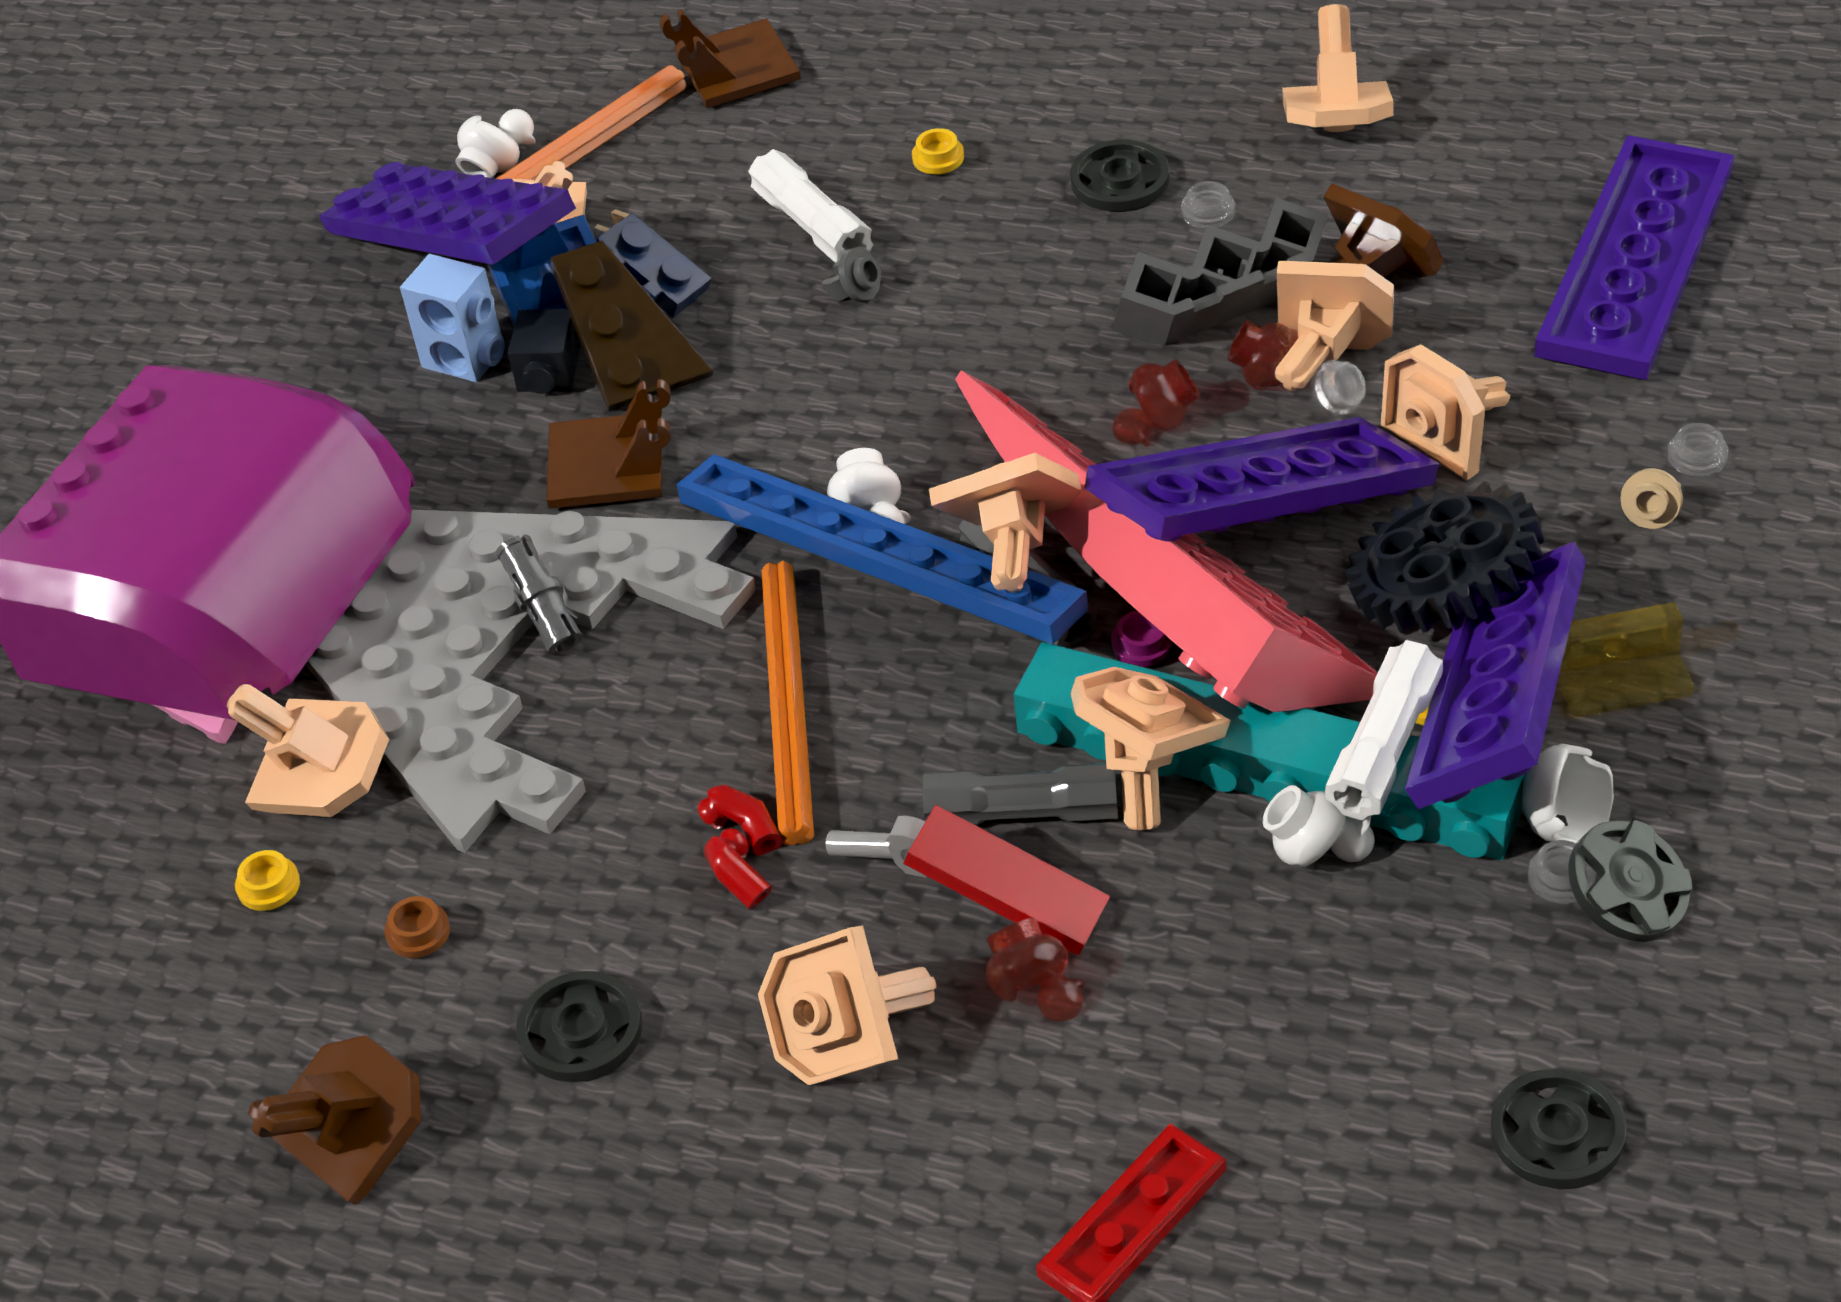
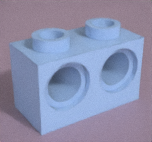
M428 254L400 286L421 367L477 382L490 366H496L500 362L505 348L486 270L483 267Z

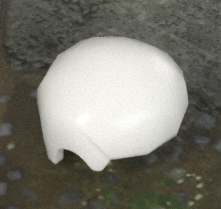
M1568 744L1553 745L1540 753L1538 764L1526 773L1522 786V811L1534 833L1541 838L1560 845L1574 847L1579 839L1591 828L1609 821L1614 799L1613 775L1608 765L1588 757L1592 755L1590 749ZM1555 816H1565L1568 826H1565V824Z

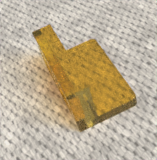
M1676 602L1572 621L1557 681L1572 716L1583 717L1693 695L1694 684L1679 654L1684 619Z

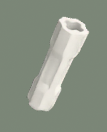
M772 149L766 155L756 157L748 171L752 178L751 187L770 205L783 210L813 238L814 244L835 263L840 260L842 254L848 249L861 247L868 252L871 251L874 245L870 238L872 229L850 210L832 201L808 179L807 173L785 153Z
M1405 640L1400 646L1390 647L1374 680V694L1351 743L1342 749L1325 787L1326 800L1334 804L1344 816L1364 821L1369 815L1381 813L1396 779L1397 762L1419 714L1427 709L1442 676L1443 660L1432 654L1425 644Z

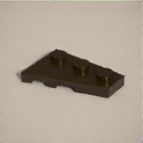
M603 240L551 257V268L608 411L629 405L641 381L646 382L647 391L650 395L658 394L657 380L659 379L665 381L669 385L670 390L713 375L712 368Z

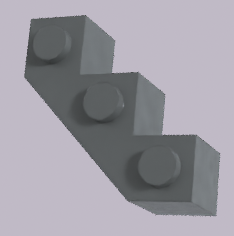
M1276 198L1261 242L1207 224L1191 269L1137 252L1120 298L1112 330L1148 343L1166 346L1278 301V261L1313 262L1329 215Z

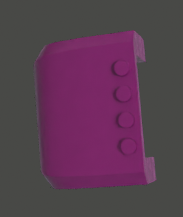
M146 365L130 385L119 394L117 400L98 422L87 431L85 437L66 459L54 469L52 475L27 504L19 510L15 518L0 534V643L19 678L23 680L235 720L230 717L229 709L226 705L238 687L248 684L260 692L267 688L274 695L292 683L410 525L412 507L409 502L410 487H415L414 477L386 437L361 413L333 396L260 377L172 365Z

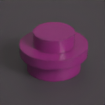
M1132 611L1124 615L1117 623V627L1111 635V647L1115 657L1121 662L1140 667H1148L1160 663L1168 657L1173 646V641L1139 611Z

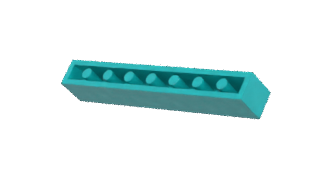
M1041 642L1013 694L1017 733L1027 735L1031 740L1039 744L1051 745L1058 743L1085 750L1096 759L1106 760L1105 733L1075 715L1071 698L1075 678L1111 667L1158 676L1231 720L1224 738L1174 753L1171 764L1158 768V775L1170 776L1176 774L1202 781L1217 791L1229 792L1236 790L1263 797L1268 802L1288 786H1297L1305 793L1325 791L1327 781L1342 749L1351 743L1360 724L1358 721L1306 708L1272 712L1251 701L1245 709H1242L1213 690L1214 685ZM1410 735L1397 762L1396 779L1381 813L1369 815L1371 817L1369 826L1388 830L1391 834L1402 840L1415 841L1422 839L1449 846L1466 857L1478 858L1487 856L1503 861L1522 813V786L1526 774L1514 780L1504 781L1498 779L1479 786L1456 802L1444 803L1439 801L1418 809L1405 790L1420 737Z

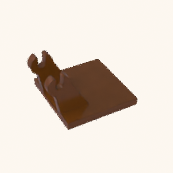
M681 9L677 11L679 22L676 26L671 25V20L667 14H664L660 19L661 31L667 39L673 40L675 55L706 108L801 79L800 70L767 18L709 36L689 19L686 12Z
M657 380L658 394L650 395L647 391L646 382L641 381L624 415L549 423L548 509L662 497V448L668 445L671 439V427L666 420L661 418L662 409L670 403V387L665 381Z

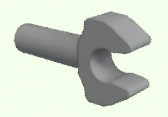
M898 816L890 833L831 830L827 834L826 850L831 856L893 859L895 864L905 874L927 877L903 864L909 849L926 821L912 816Z

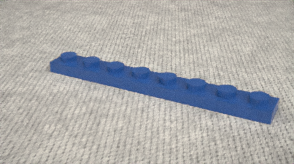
M715 454L676 484L680 503L1052 645L1088 611L1087 594L1083 589L1028 570L1027 579L1023 582V588L1020 591L1011 593L1007 589L997 590L991 582L993 556Z

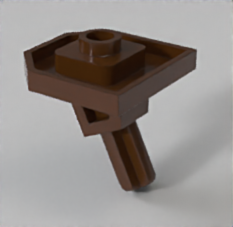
M1331 183L1323 198L1342 235L1335 245L1339 257L1331 263L1366 264L1384 278L1397 268L1419 277L1437 274L1444 260L1430 232L1397 207L1382 204Z
M366 1035L323 1045L287 1094L267 1096L263 1100H257L251 1104L248 1114L253 1119L252 1131L262 1138H273L345 1200L356 1205L367 1196L421 1122L419 1075Z

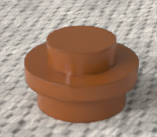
M423 896L408 897L396 903L388 914L384 928V935L389 948L395 954L406 958H419L434 953L443 946L450 934V923L446 912L439 905L435 904L434 901Z

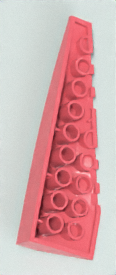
M962 370L960 371L955 380L978 421L1005 462L1037 453L1078 473L1081 492L1070 506L1044 515L1101 578L1183 650L1179 660L1184 665L1205 678L1211 679L1213 676L1217 679L1213 687L1216 693L1242 709H1245L1251 701L1272 712L1371 700L1374 694V680L1378 672L1310 618L1305 616L1301 618L1286 607L1288 604L1286 600L1271 589L1264 588L1243 575L1246 572L1244 569L1206 546L1207 542L1195 533L1182 535L1176 541L1157 540L1148 536L1143 527L1125 515L1111 511L1107 507V503L1084 488L1087 468L1090 465H1096V463L1081 455L1080 453L1083 452L1081 449L1054 431L1046 428L1047 424L999 389Z

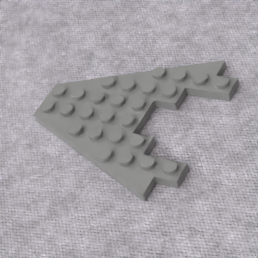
M412 510L410 525L306 662L305 666L334 701L367 703L389 738L382 759L457 850L465 853L499 813L551 834L584 795L586 790L582 778L495 742L497 737L519 714L523 707L519 695L483 681V679L534 623L527 612H522L515 601V597L518 594L507 571H505L496 555L497 548L515 536L519 535L521 538L524 534L529 535L550 576L558 578L563 588V592L560 595L575 623L593 629L626 591L724 629L756 591L754 577L715 563L737 538L734 523L713 520L582 516L574 511L547 515Z

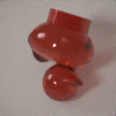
M1247 320L1239 329L1230 347L1228 361L1241 367L1246 383L1253 389L1261 390L1266 387L1283 385L1282 382L1276 379L1275 370L1293 346L1290 328L1279 322L1266 323L1260 326ZM1321 366L1318 368V370L1315 372L1313 376H1315L1320 371Z
M1174 359L1165 366L1146 363L1133 371L1128 388L1136 396L1142 409L1128 408L1121 411L1113 421V434L1122 443L1148 446L1153 427L1160 430H1172L1183 422L1187 413V405L1199 399L1200 395L1193 379L1180 361Z
M1029 918L1014 923L987 937L986 940L993 955L987 963L985 975L988 985L999 998L1006 1002H1014L1018 992L1040 985L1037 1004L1040 1012L1052 1021L1063 1022L1078 1015L1083 1007L1082 989L1086 985V981L1079 978L1070 979L1063 975L1069 959L1067 949L1060 940L1051 935L1042 934L1036 918Z

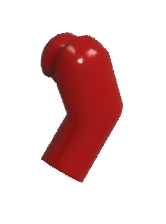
M724 784L708 789V796L699 802L697 810L704 823L707 825L712 824L713 828L719 829L724 827L728 820L731 819L741 826L753 852L757 856L779 849L782 846V837L762 800Z
M728 828L719 837L712 836L704 847V855L718 880L749 910H752L770 894L772 886L745 860L750 848L746 837L740 831Z

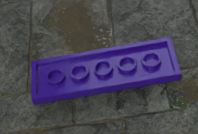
M1630 135L1626 136L1537 335L1534 357L1642 380L1648 379L1732 174L1734 155Z
M393 162L376 170L373 174L374 180L362 188H352L336 196L333 200L334 206L320 214L319 217L325 229L334 235L494 265L575 210L576 207L568 189L543 186L541 183L515 182L509 178L495 179L484 177L482 174L469 175L456 173L455 170L442 171L429 169L428 166L416 167L403 165L401 162Z
M1355 417L1090 465L1087 468L1084 488L1107 503V507L1111 511L1125 515L1143 527L1148 536L1161 541H1176L1186 534L1206 530L1220 532L1227 530L1231 525L1251 521L1270 522L1276 516L1296 512L1315 513L1321 507L1341 503L1359 504L1365 498L1385 494L1404 495L1410 489L1434 485L1439 463L1363 418Z
M1575 541L1544 553L1542 559L1532 561L1531 564L1535 571L1533 576L1516 577L1520 590L1518 592H1500L1497 595L1501 603L1499 607L1496 608L1485 603L1478 607V618L1474 620L1465 613L1457 615L1443 660L1442 676L1432 696L1405 786V790L1418 809L1439 801L1444 803L1456 802L1467 796L1474 788L1498 779L1504 781L1517 779L1538 764L1586 564V559Z

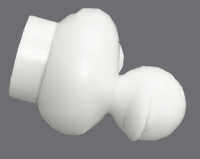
M511 109L500 118L499 128L481 121V116L479 115L466 120L459 128L457 134L458 147L461 150L456 158V164L459 169L465 174H482L484 177L494 178L496 173H503L514 167L518 163L520 156L518 145L532 146L536 143L535 138L532 136L534 131L532 118L524 110Z
M857 448L843 453L837 459L838 471L833 475L828 484L827 495L829 497L903 524H907L910 521V515L895 506L901 495V483L897 474L883 464L882 454L879 451L871 448Z
M1288 786L1275 795L1268 804L1263 816L1264 828L1273 834L1275 852L1283 862L1297 867L1309 866L1322 857L1330 848L1339 859L1346 862H1358L1371 853L1375 843L1373 830L1369 826L1371 817L1368 816L1362 821L1342 815L1334 804L1326 800L1325 791L1305 793L1297 786Z

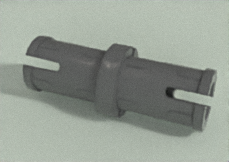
M524 534L520 538L518 535L502 543L497 548L496 555L514 584L518 594L515 597V601L522 612H527L534 622L548 654L554 655L558 651L557 648L563 651L578 644L582 640L583 635L569 614L560 595L563 592V588L558 578L550 576L544 567L531 537Z

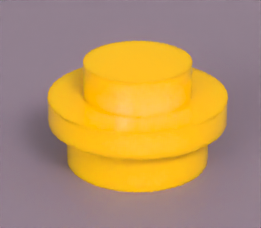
M931 129L918 136L916 145L912 150L913 164L919 171L927 174L948 173L962 164L964 149L952 131L947 129Z
M273 850L259 851L244 859L238 868L235 881V890L241 903L249 909L257 911H267L281 907L295 896L300 886V876L295 864L281 853Z

